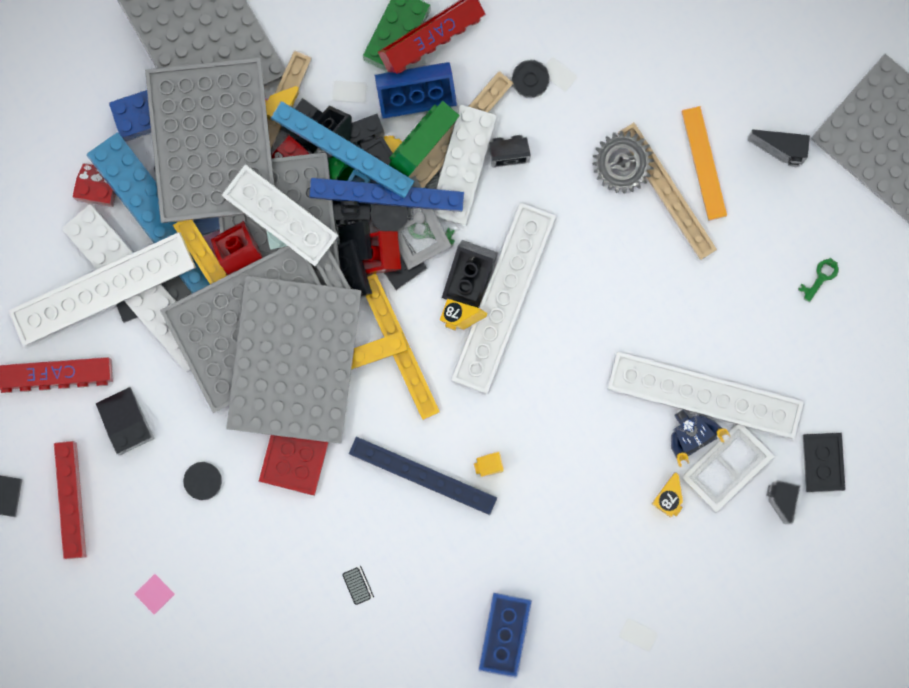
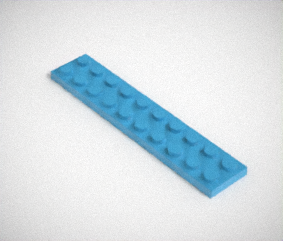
M118 132L86 154L153 243H157L177 233L173 226L177 222L161 223L157 183ZM192 257L196 268L179 275V277L193 294L207 287L210 283Z

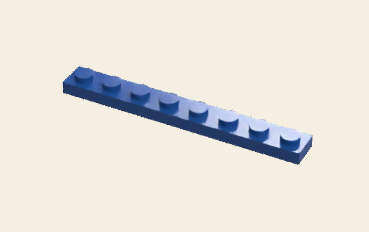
M311 178L309 198L462 212L464 192L411 187L405 198H402L381 184Z

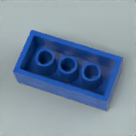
M450 62L406 69L398 74L388 72L374 75L382 119L429 111L434 104L438 106L442 101L450 107L457 106Z
M147 90L109 102L118 133L125 142L152 133Z
M493 593L478 670L517 678L532 600Z

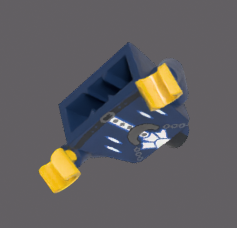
M683 409L674 415L680 425L674 428L671 434V449L677 458L678 466L682 467V460L687 461V464H689L688 456L716 440L717 436L722 443L725 442L722 438L723 435L731 436L727 429L722 428L715 421L705 416L696 415L690 419Z

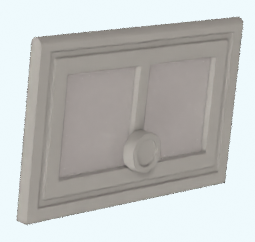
M416 176L411 177L414 180L411 187L422 188ZM408 207V221L398 231L400 255L408 270L452 247L433 209Z

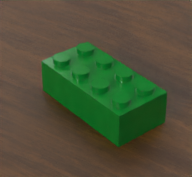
M390 0L363 54V60L388 72L378 51L424 23L431 10L430 4L422 0Z
M444 101L438 106L434 104L389 157L392 160L389 166L409 177L460 115Z

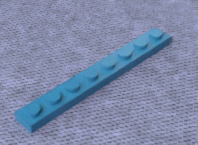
M282 101L271 117L275 122L402 198H405L414 183V180Z

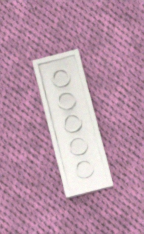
M460 104L457 112L460 116L453 126L436 189L464 192L463 211L455 212L434 209L433 211L438 218L466 225L497 115Z
M244 165L222 194L225 199L314 266H316L338 237L335 232L246 165Z

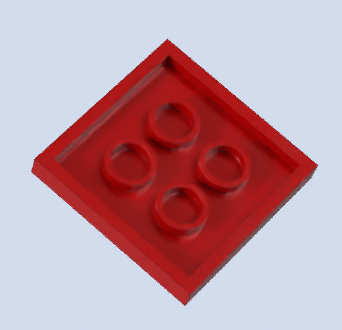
M270 435L259 482L315 496L329 442Z

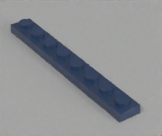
M357 436L349 451V455L488 515L491 514L498 498Z

